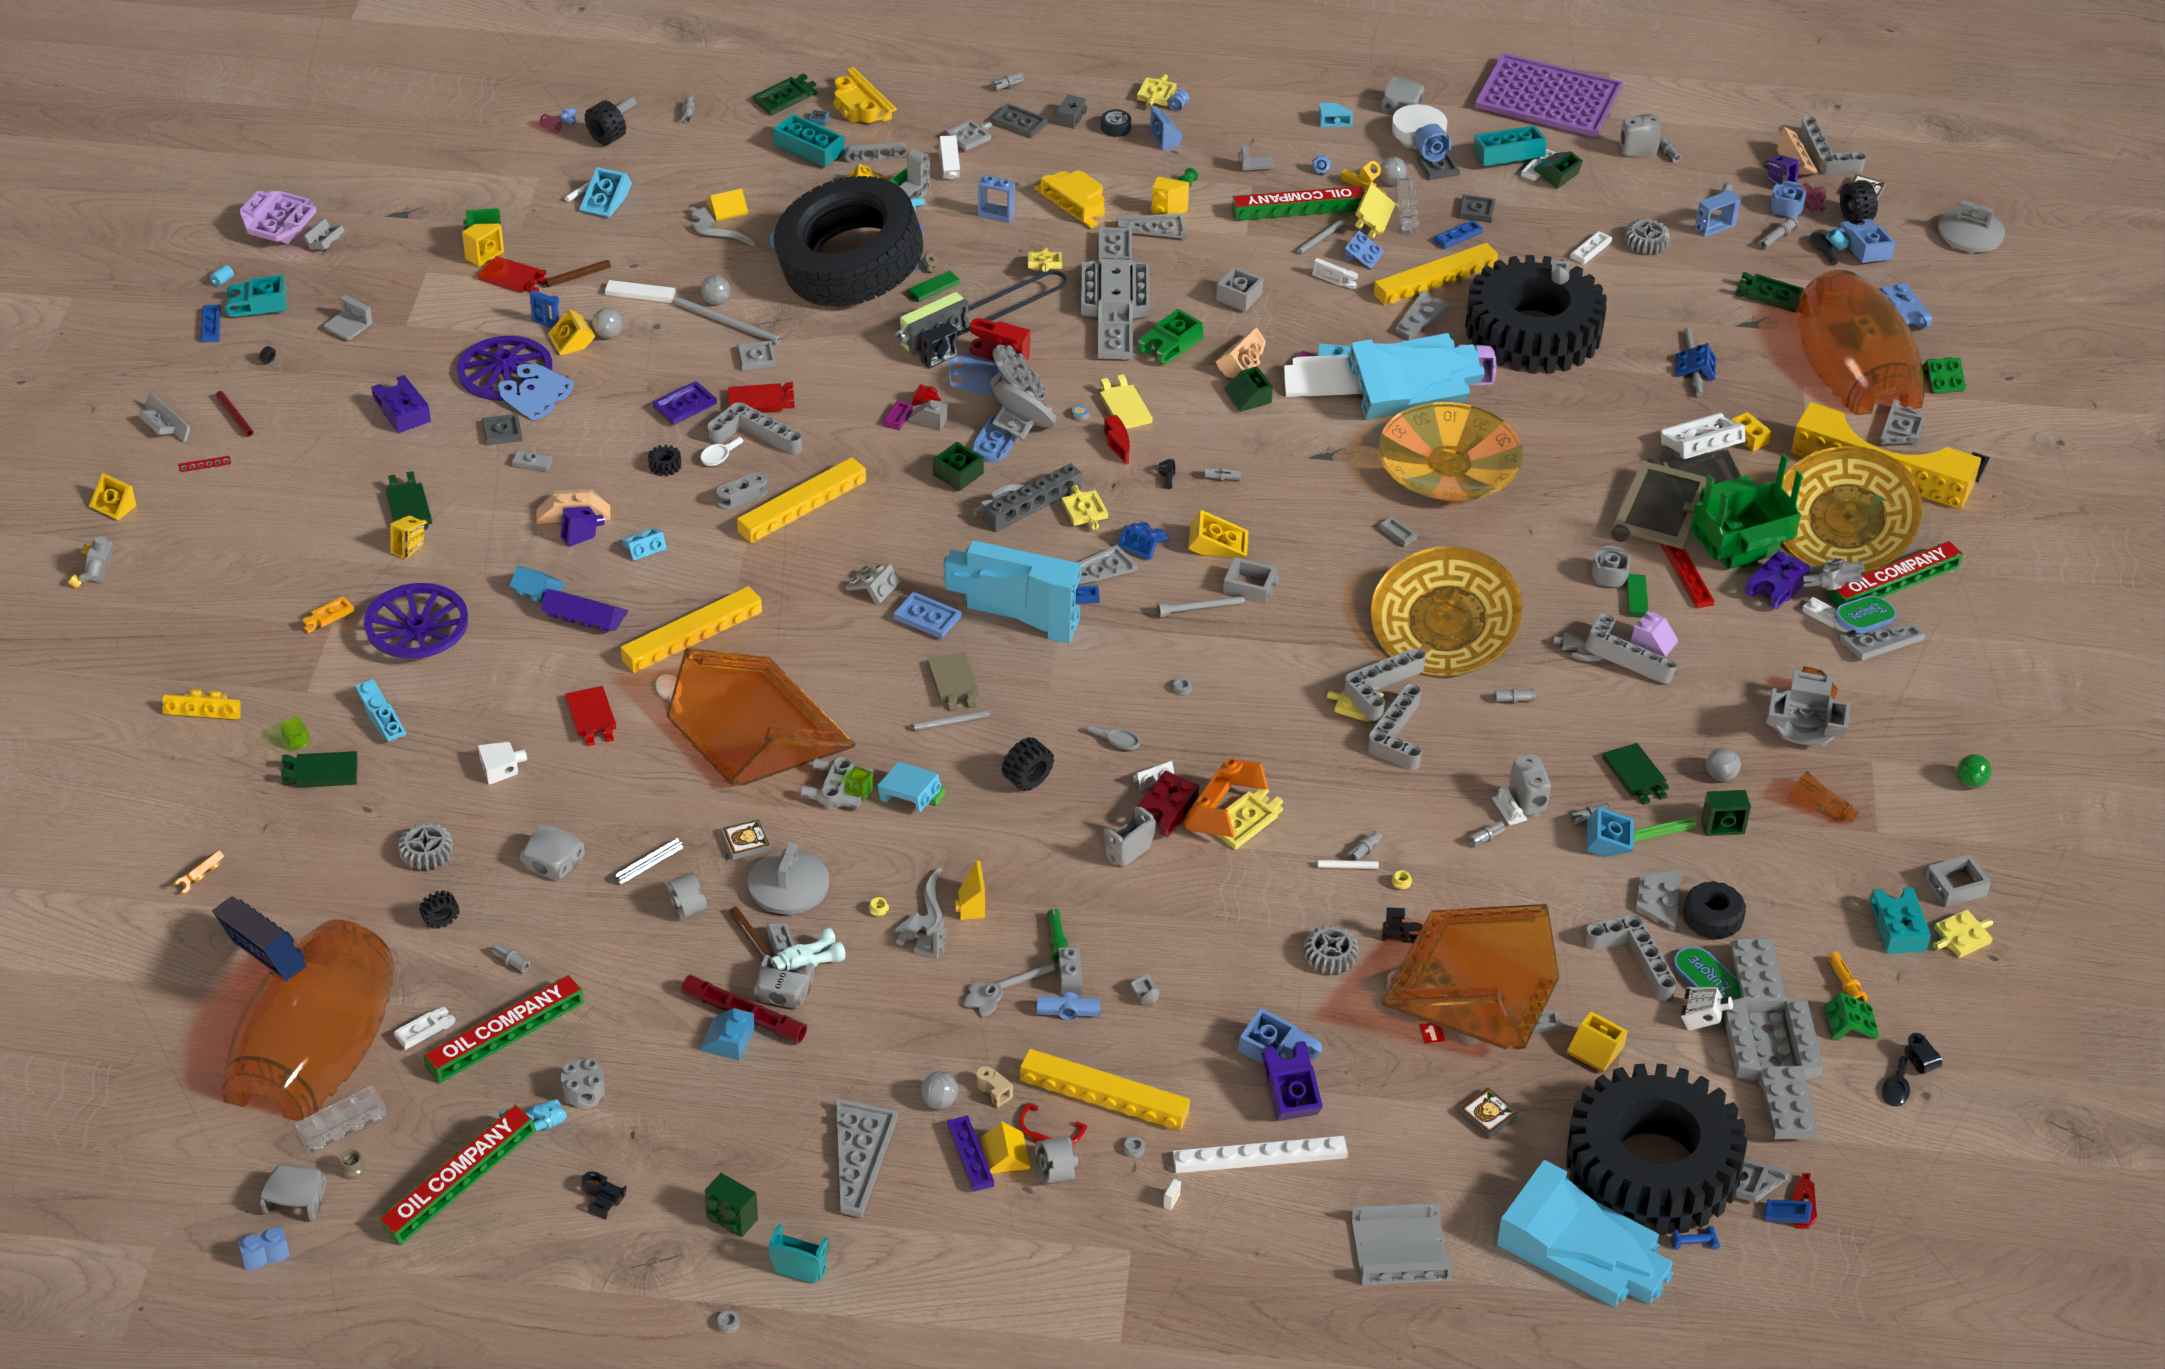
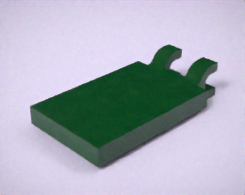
M803 73L795 79L790 77L753 95V101L772 116L811 97L810 95H816L817 91L814 89L816 83L814 81L809 83L804 81L808 78Z
M1743 271L1741 278L1746 280L1741 279L1738 288L1742 290L1737 289L1736 296L1742 297L1747 295L1749 299L1796 313L1804 288L1756 273L1755 276H1752Z
M406 472L408 483L401 485L397 484L396 475L388 476L390 488L385 490L393 522L407 516H412L419 520H425L428 525L432 524L422 483H416L414 472Z
M1638 743L1603 753L1602 759L1631 796L1637 795L1643 805L1650 803L1648 795L1652 794L1651 790L1656 792L1660 800L1667 798L1665 790H1668L1669 786L1666 783V779Z
M357 751L297 754V758L291 755H282L283 769H281V777H283V786L296 784V788L357 785Z

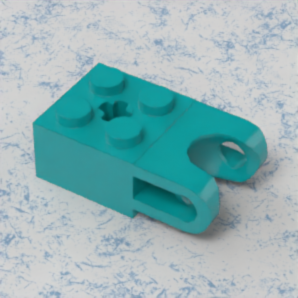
M284 274L251 278L249 282L231 284L227 288L228 300L225 304V311L231 317L263 315L265 313H279L287 310L288 289ZM232 291H237L239 294L234 295ZM239 306V308L236 310H233L230 307Z
M1903 887L1900 898L1889 897L1883 889H1873L1870 903L1886 954L1925 952L1931 934L1913 887Z

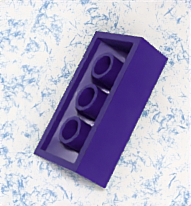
M547 588L541 606V611L547 612L546 616L557 618L558 615L563 616L564 621L574 623L575 620L581 621L580 625L590 628L592 625L598 626L597 630L609 632V629L616 630L628 613V609Z

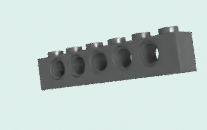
M1070 463L986 505L985 524L993 531L998 532L1061 500L1062 497L1069 496L1073 493L1071 491L1073 485L1074 487L1077 485L1079 490L1081 489L1082 472Z

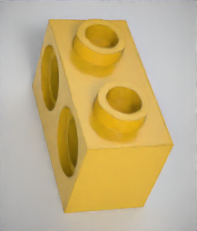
M1749 412L1731 420L1736 424L1742 423L1745 425V442H1742V444L1752 452L1769 444L1771 430Z

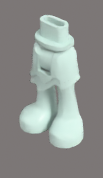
M826 928L821 931L818 941L811 944H798L788 947L782 952H778L777 956L770 958V962L774 969L784 971L807 968L809 963L814 964V967H816L818 963L843 961L845 959V949L841 942L835 943L833 930Z

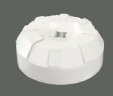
M1419 104L1404 106L1393 115L1392 133L1396 140L1405 148L1416 149L1414 145L1416 130L1428 124H1438L1446 132L1447 118L1440 110L1431 106Z

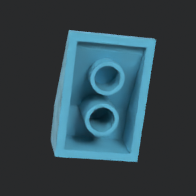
M596 167L579 211L610 218L627 197L632 185L628 175L623 172Z

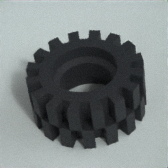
M659 445L658 448L654 447L653 450H650L648 454L649 469L655 475L658 473L659 476H663V474L665 476H669V474L674 475V471L678 473L679 469H681L680 450L678 451L676 447L673 448L672 445L670 447Z
M441 890V893L435 891V895L430 893L428 895L429 898L425 897L423 899L424 902L420 903V914L426 925L433 929L435 926L437 929H440L441 925L447 927V923L452 924V919L456 920L458 918L457 914L460 913V908L453 894L449 891Z

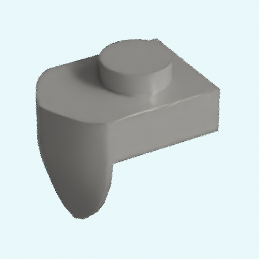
M1552 261L1551 276L1553 282L1563 284L1569 280L1570 261Z
M1149 974L1130 983V987L1140 1004L1152 1006L1157 1002L1160 992Z

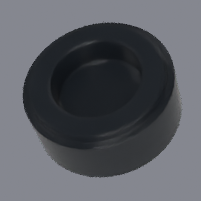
M270 346L264 347L260 352L259 360L265 364L271 363L276 356V350Z

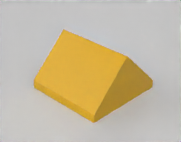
M742 189L710 195L706 199V203L716 221L748 214Z
M102 473L89 507L119 520L137 506L133 487L106 473Z
M1001 1121L980 1137L982 1152L991 1174L1030 1169L1022 1131Z

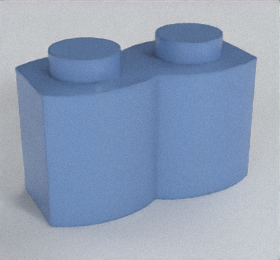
M282 1227L271 1228L261 1234L248 1235L238 1241L245 1270L258 1269L267 1263L280 1262L290 1256Z

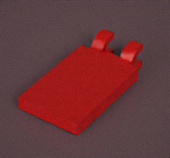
M496 256L478 274V278L481 281L523 293L526 290L531 293L533 290L539 291V288L534 287L537 283L546 284L545 279L547 278H544V276L547 274V271Z
M787 382L782 387L781 383L728 387L729 407L734 403H744L761 413L783 411V408L786 407L795 408V402L790 401L794 400V390H788L793 389V382Z
M603 686L565 693L566 702L578 737L584 736L587 746L595 745L593 736L600 732L604 733L606 742L614 741L612 732L614 729H617L616 722Z

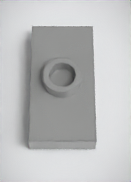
M518 450L512 460V466L547 472L553 459L552 456Z

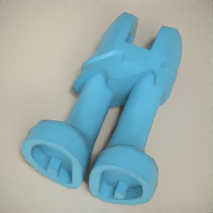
M558 1099L529 1107L528 1112H526L532 1118L537 1131L541 1129L549 1130L562 1123L567 1117ZM506 1110L499 1111V1117H501Z

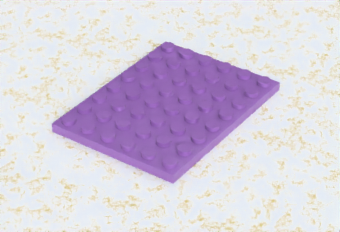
M1502 53L1475 101L1474 108L1597 138L1622 89L1623 81Z

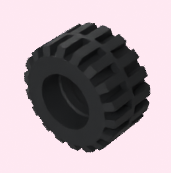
M601 101L585 111L584 120L586 127L594 140L601 143V145L607 146L626 134L624 117L620 110L610 101Z
M1861 180L1846 183L1842 186L1840 191V207L1846 221L1857 224L1861 223L1862 219L1873 220L1876 217L1878 200L1875 189L1869 181Z
M1034 737L1022 739L1005 756V760L1002 763L1003 775L1018 789L1030 791L1034 787L1039 786L1050 774L1053 768L1054 754Z

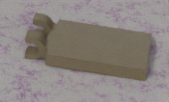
M965 653L928 659V666L940 701H947L949 711H956L957 699L963 698L966 699L968 708L976 707L974 699L978 696V688Z

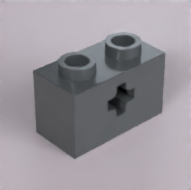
M1068 94L1056 111V125L1074 129L1077 123H1080L1082 116L1087 112L1086 98Z

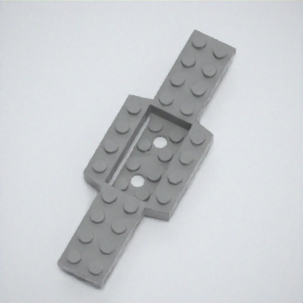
M1099 227V258L1095 261L1082 262L1081 315L1098 318V359H1133V319L1149 317L1150 313L1149 264L1136 262L1132 259V228ZM1099 273H1101V300H1099ZM1130 274H1132V301L1130 300ZM1113 291H1117V292H1119L1120 294L1114 295V294H1112V292H1113Z
M1772 938L1731 939L1730 948L1741 998L1732 1000L1733 1009L1724 1010L1722 1015L1736 1077L1757 1081L1763 1088L1774 1139L1817 1138L1818 1128L1806 1079L1820 1077L1823 1062L1808 1001L1785 996ZM1784 1014L1797 1066H1794L1789 1043L1783 1023ZM1768 1026L1773 1031L1771 1033H1766L1761 1029V1027ZM1775 1058L1780 1061V1064L1772 1065L1768 1060Z

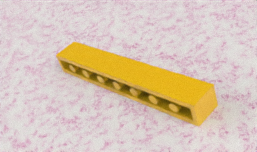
M1488 243L1472 247L1375 281L1374 296L1384 306L1420 294L1423 290L1429 291L1480 273L1485 266L1493 268L1494 262L1497 261L1498 253Z
M853 457L737 518L738 533L750 543L761 539L866 482V468Z
M749 586L621 646L622 661L633 673L645 669L761 613V598Z
M1029 1049L1020 1067V1081L1027 1084H1033L1049 1091H1055L1068 1097H1074L1087 1103L1105 1107L1109 1110H1115L1128 1116L1153 1122L1169 1129L1181 1131L1189 1114V1098L1033 1049Z

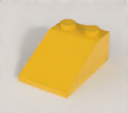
M1200 510L1190 522L1188 549L1204 556L1246 558L1249 530Z

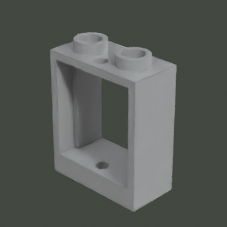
M1234 557L1224 579L1223 594L1233 597H1244L1245 600L1266 605L1268 598H1272L1274 586H1277L1279 581L1277 567ZM1242 574L1266 580L1264 587L1238 581L1237 579Z
M1971 854L1929 865L1925 876V881L1944 907L1987 896L1991 885L1990 878L1983 872L1979 863L1974 860ZM1966 871L1974 882L1953 888L1945 876Z

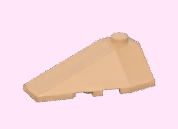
M1257 327L1215 361L1218 369L1224 376L1234 379L1241 370L1260 364L1259 356L1263 354L1266 341Z

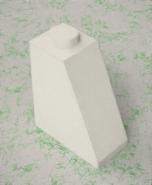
M956 135L940 136L939 158L943 179L952 180L960 176Z

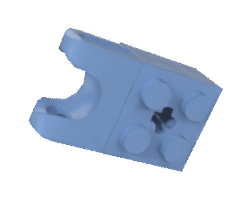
M1862 219L1861 225H1854L1849 221L1839 222L1837 229L1849 240L1847 247L1862 263L1892 259L1896 242L1880 225H1876L1871 219Z
M1906 283L1875 289L1872 302L1873 307L1898 334L1907 332L1908 324L1917 325L1920 329L1931 326L1932 316Z
M1260 1008L1240 1036L1238 1052L1263 1064L1261 1056L1263 1047L1273 1046L1281 1059L1291 1060L1293 1059V1046L1298 1041L1306 1042L1311 1059H1315L1320 1055L1322 1045L1317 1039L1298 1030L1294 1024Z

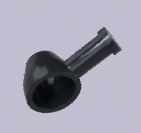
M1174 459L1159 462V473L1166 476L1163 485L1165 489H1171L1173 486L1172 479L1176 471Z

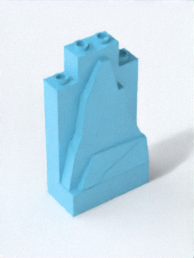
M1449 333L1392 344L1373 343L1372 339L1351 343L1346 361L1351 375H1357L1363 394L1361 408L1365 420L1465 402L1470 393L1468 385L1480 383L1484 376V368L1480 365L1478 351L1475 350L1473 344L1454 348V341L1450 339Z
M974 540L970 547L966 548L965 553L951 550L948 557L944 558L943 567L945 572L943 581L946 582V590L964 593L965 600H967V608L1016 618L1047 632L1048 639L1070 643L1080 620V605H1076L1075 602L1076 589L1081 579V563Z
M1544 1160L1501 1218L1497 1245L1613 1307H1616L1620 1300L1623 1302L1627 1294L1650 1305L1654 1298L1658 1299L1662 1293L1663 1284H1668L1673 1276V1271H1671L1673 1261L1657 1253L1660 1246L1657 1243L1659 1234L1592 1200L1566 1178L1567 1171Z

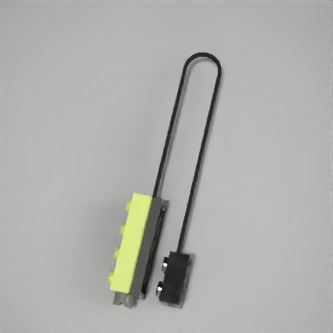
M1049 270L969 307L968 301L957 292H954L900 317L901 330L895 333V337L911 354L914 355L921 351V362L929 369L957 356V344H955L957 337L970 331L968 318L966 317L969 311L1047 275H1058L1064 279L1062 284L985 319L993 321L1062 289L1067 283V277L1060 271Z

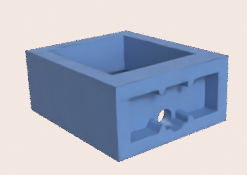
M983 175L978 184V216L1010 223L1015 214V181ZM988 188L1007 192V207L988 203Z
M1732 190L1699 201L1695 229L1705 237L1735 226L1741 198ZM1722 208L1720 216L1710 219L1711 211Z

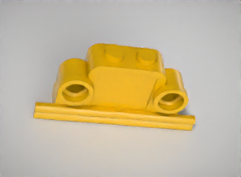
M851 67L846 70V73L851 77L841 76L836 78L833 105L850 122L863 121L865 123H872L878 120L887 121L892 119V112L896 111L897 108L857 69Z
M1077 170L1072 173L1061 171L1054 175H1045L1041 177V183L1034 186L1035 190L1091 229L1098 225V222L1092 217L1098 218L1105 214L1102 184L1083 171Z

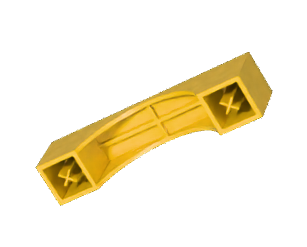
M1813 402L1809 403L1796 426L1791 453L1808 459L1836 450H1860L1880 455L1897 464L1909 475L1921 497L1960 510L1963 508L1975 484L1981 462L1980 457L1950 447L1920 455L1899 454L1880 449L1864 441L1849 427L1843 412Z

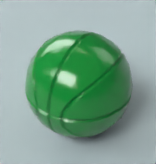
M1967 755L1959 761L1957 766L1958 779L1966 787H1982L1990 780L1992 775L1990 762L1982 755Z

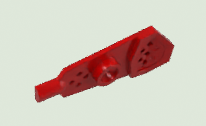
M1802 1173L1801 1181L1796 1183L1792 1201L1808 1199L1812 1203L1810 1223H1793L1797 1229H1809L1817 1220L1815 1184L1810 1181L1811 1173Z

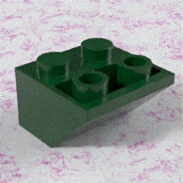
M1571 151L1554 153L1534 167V171L1558 189L1578 175L1583 160Z
M1258 366L1241 370L1225 388V392L1241 412L1272 403L1273 386Z

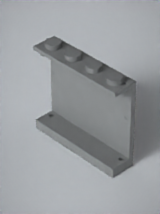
M1428 1202L1423 1204L1406 1203L1402 1205L1384 1204L1381 1206L1353 1207L1351 1223L1362 1285L1451 1280L1453 1267L1451 1260H1447L1439 1217L1441 1203Z

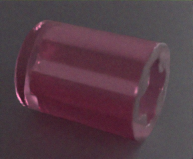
M543 114L540 118V126L557 133L562 127V121L553 116Z

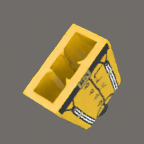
M407 516L391 523L390 553L406 560L423 545L424 531L428 529V523L425 520H419L412 516Z

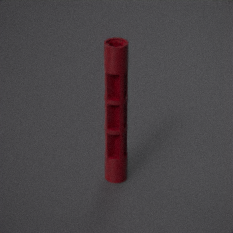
M691 974L685 978L682 984V994L703 1003H708L725 1012L735 1008L754 1013V1025L775 1032V1034L793 1042L801 1043L806 1035L807 1024L763 1007V1005L756 1004L735 993H730L716 987L712 983Z

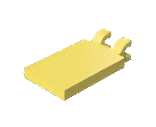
M1372 183L1369 184L1355 213L1358 217L1355 226L1361 229L1364 223L1371 228L1367 236L1370 239H1374L1376 234L1381 235L1384 232L1396 203Z
M1124 374L1117 376L1119 381L1117 387L1111 388L1108 378L1101 379L1103 387H1101L1100 398L1110 415L1117 414L1126 429L1152 423L1153 417L1134 385L1128 386Z
M1258 789L1254 794L1250 791L1225 809L1229 813L1235 834L1234 837L1216 836L1233 849H1238L1278 817V814L1283 811V808L1280 806L1283 800L1277 796L1267 805L1265 802L1269 800V797L1266 796L1269 789Z

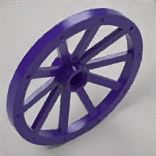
M498 336L482 340L469 347L458 361L457 373L461 385L471 394L487 400L505 401L501 397L500 391L491 390L500 373H504L505 381L511 380L510 372L513 371L517 374L518 365L532 364L520 360L542 358L545 362V367L553 371L552 358L549 351L543 345L532 339L520 336ZM512 345L516 347L510 351L504 349L503 346ZM498 347V351L495 353L485 351L489 348ZM524 348H528L536 352L516 355ZM475 355L491 358L469 362ZM488 365L467 378L465 369ZM495 369L485 388L472 383ZM527 377V378H521V379H523V380L525 381L526 379H531V378H530V377ZM506 385L508 391L512 389L511 385ZM534 385L527 386L528 390H533L535 388ZM517 389L516 395H520L519 389Z
M411 583L392 588L378 596L370 604L364 617L365 633L369 642L376 649L387 655L405 659L429 657L451 648L462 638L469 622L467 606L463 599L451 589L432 583ZM413 594H431L422 614H417ZM407 595L411 616H406L390 601ZM437 596L451 602L427 618ZM385 606L403 622L375 616ZM455 607L460 613V618L433 623ZM373 623L399 628V630L376 634L373 630ZM457 625L450 635L433 631L434 629ZM406 635L395 646L383 641V639ZM430 636L441 641L426 646L424 639ZM411 640L418 641L420 645L418 648H405L404 646Z

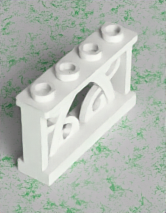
M1722 413L1661 430V445L1664 447L1668 446L1680 453V457L1683 459L1745 442V425L1732 422L1725 418Z

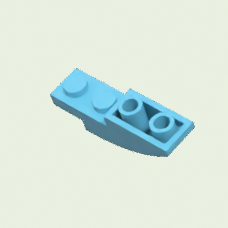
M371 679L355 685L356 691L364 704V710L383 738L389 742L405 736L406 732L390 703L387 704L375 680Z

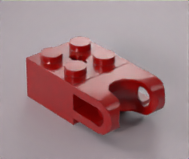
M975 318L970 322V332L979 337L974 339L969 345L971 354L995 361L993 349L998 345L1006 347L1010 345L1016 354L1020 353L1025 357L1026 362L1029 359L1031 330L1001 321L996 323L982 318Z

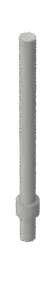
M1686 328L1684 332L1687 348L1691 349L1694 348L1692 332L1690 328ZM1698 370L1692 372V384L1696 390L1697 397H1702L1703 380L1700 378Z

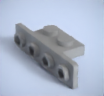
M149 393L145 405L147 410H141L139 417L155 433L159 435L174 434L182 442H186L190 433V425L154 393Z

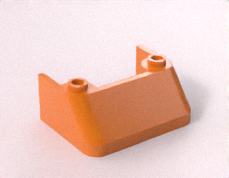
M1234 758L1227 759L1184 816L1183 823L1185 829L1234 837L1235 834L1228 810L1216 809V807L1232 785L1267 790L1268 784L1262 763Z

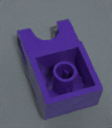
M405 375L396 378L398 383L394 387L386 388L381 384L371 387L373 399L398 434L431 422L429 405Z
M1778 550L1747 581L1745 593L1752 597L1757 594H1766L1771 597L1769 606L1778 609L1804 586V576L1809 575L1810 565Z
M1298 1041L1293 1046V1059L1291 1060L1281 1059L1273 1046L1263 1047L1261 1056L1276 1121L1318 1115L1323 1107L1314 1068L1311 1065L1305 1041Z

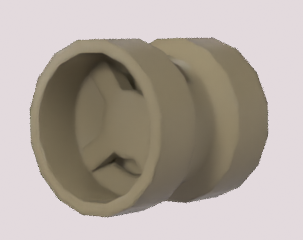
M355 1149L344 1151L339 1158L343 1177L348 1180H356L364 1173L361 1153Z

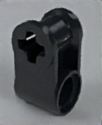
M1920 1033L1909 1035L1908 1045L1904 1049V1054L1915 1066L1917 1072L1925 1074L1942 1066V1058L1926 1037Z

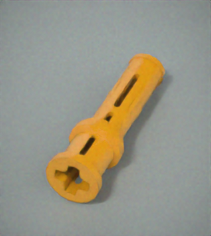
M1838 952L1829 954L1827 960L1842 982L1843 992L1866 1003L1868 995L1860 988V982L1852 977Z

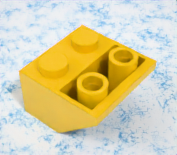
M1591 1011L1580 1024L1567 1050V1054L1604 1073L1625 1047L1628 1030Z

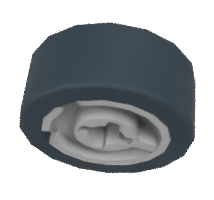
M1119 109L1106 111L1101 116V130L1106 135L1112 137L1127 135L1131 130L1130 114Z

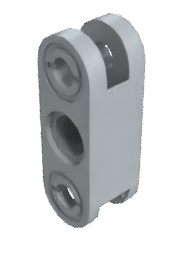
M762 472L752 473L717 488V495L720 497L718 499L719 508L723 510L733 509L766 496L768 493L766 474Z

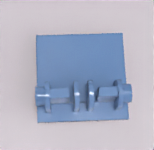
M1358 231L1345 247L1347 251L1345 259L1351 261L1356 258L1371 270L1385 251L1361 231Z

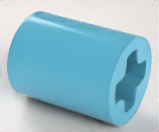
M1837 228L1830 230L1826 235V238L1838 251L1845 249L1849 243V240Z
M224 265L210 275L211 282L219 287L233 278L234 272L228 265Z

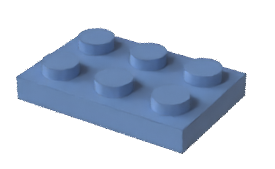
M912 592L894 613V620L941 639L961 618V611L915 592Z

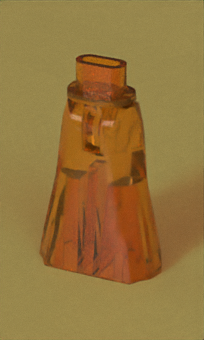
M1807 771L1794 785L1788 797L1789 802L1812 808L1835 820H1847L1853 823L1859 814V811L1852 808V804H1849L1829 790Z

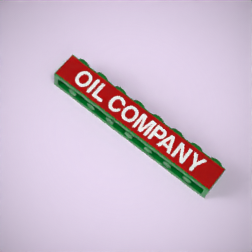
M1362 186L1238 195L1233 196L1232 211L1236 221L1357 211L1364 191Z
M1950 541L1938 544L1932 548L1862 574V582L1845 583L1842 588L1831 590L1829 600L1838 608L1842 604L1866 596L1886 597L1959 568L1963 553Z
M566 975L545 988L539 989L536 993L521 999L516 1004L503 1009L496 1015L485 1019L476 1026L467 1029L456 1037L447 1040L438 1047L429 1050L423 1054L425 1067L440 1084L584 1003L583 991L569 975Z
M516 1104L506 1110L501 1117L489 1124L482 1133L471 1139L459 1152L453 1154L451 1159L442 1166H439L426 1180L421 1181L408 1195L403 1196L395 1206L385 1211L379 1218L384 1231L401 1246L537 1130L532 1118Z

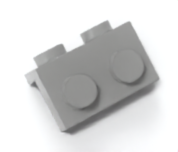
M322 219L305 233L303 237L310 250H325L330 247L329 244L339 239L345 230L342 225L330 226L326 219Z

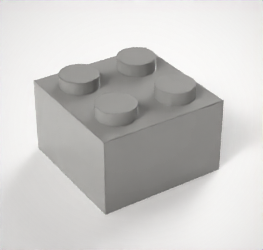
M1233 267L1217 284L1216 300L1246 312L1262 295L1264 278Z

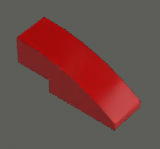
M1117 414L1105 418L1104 433L1107 435V445L1127 465L1129 464L1130 453L1127 429Z

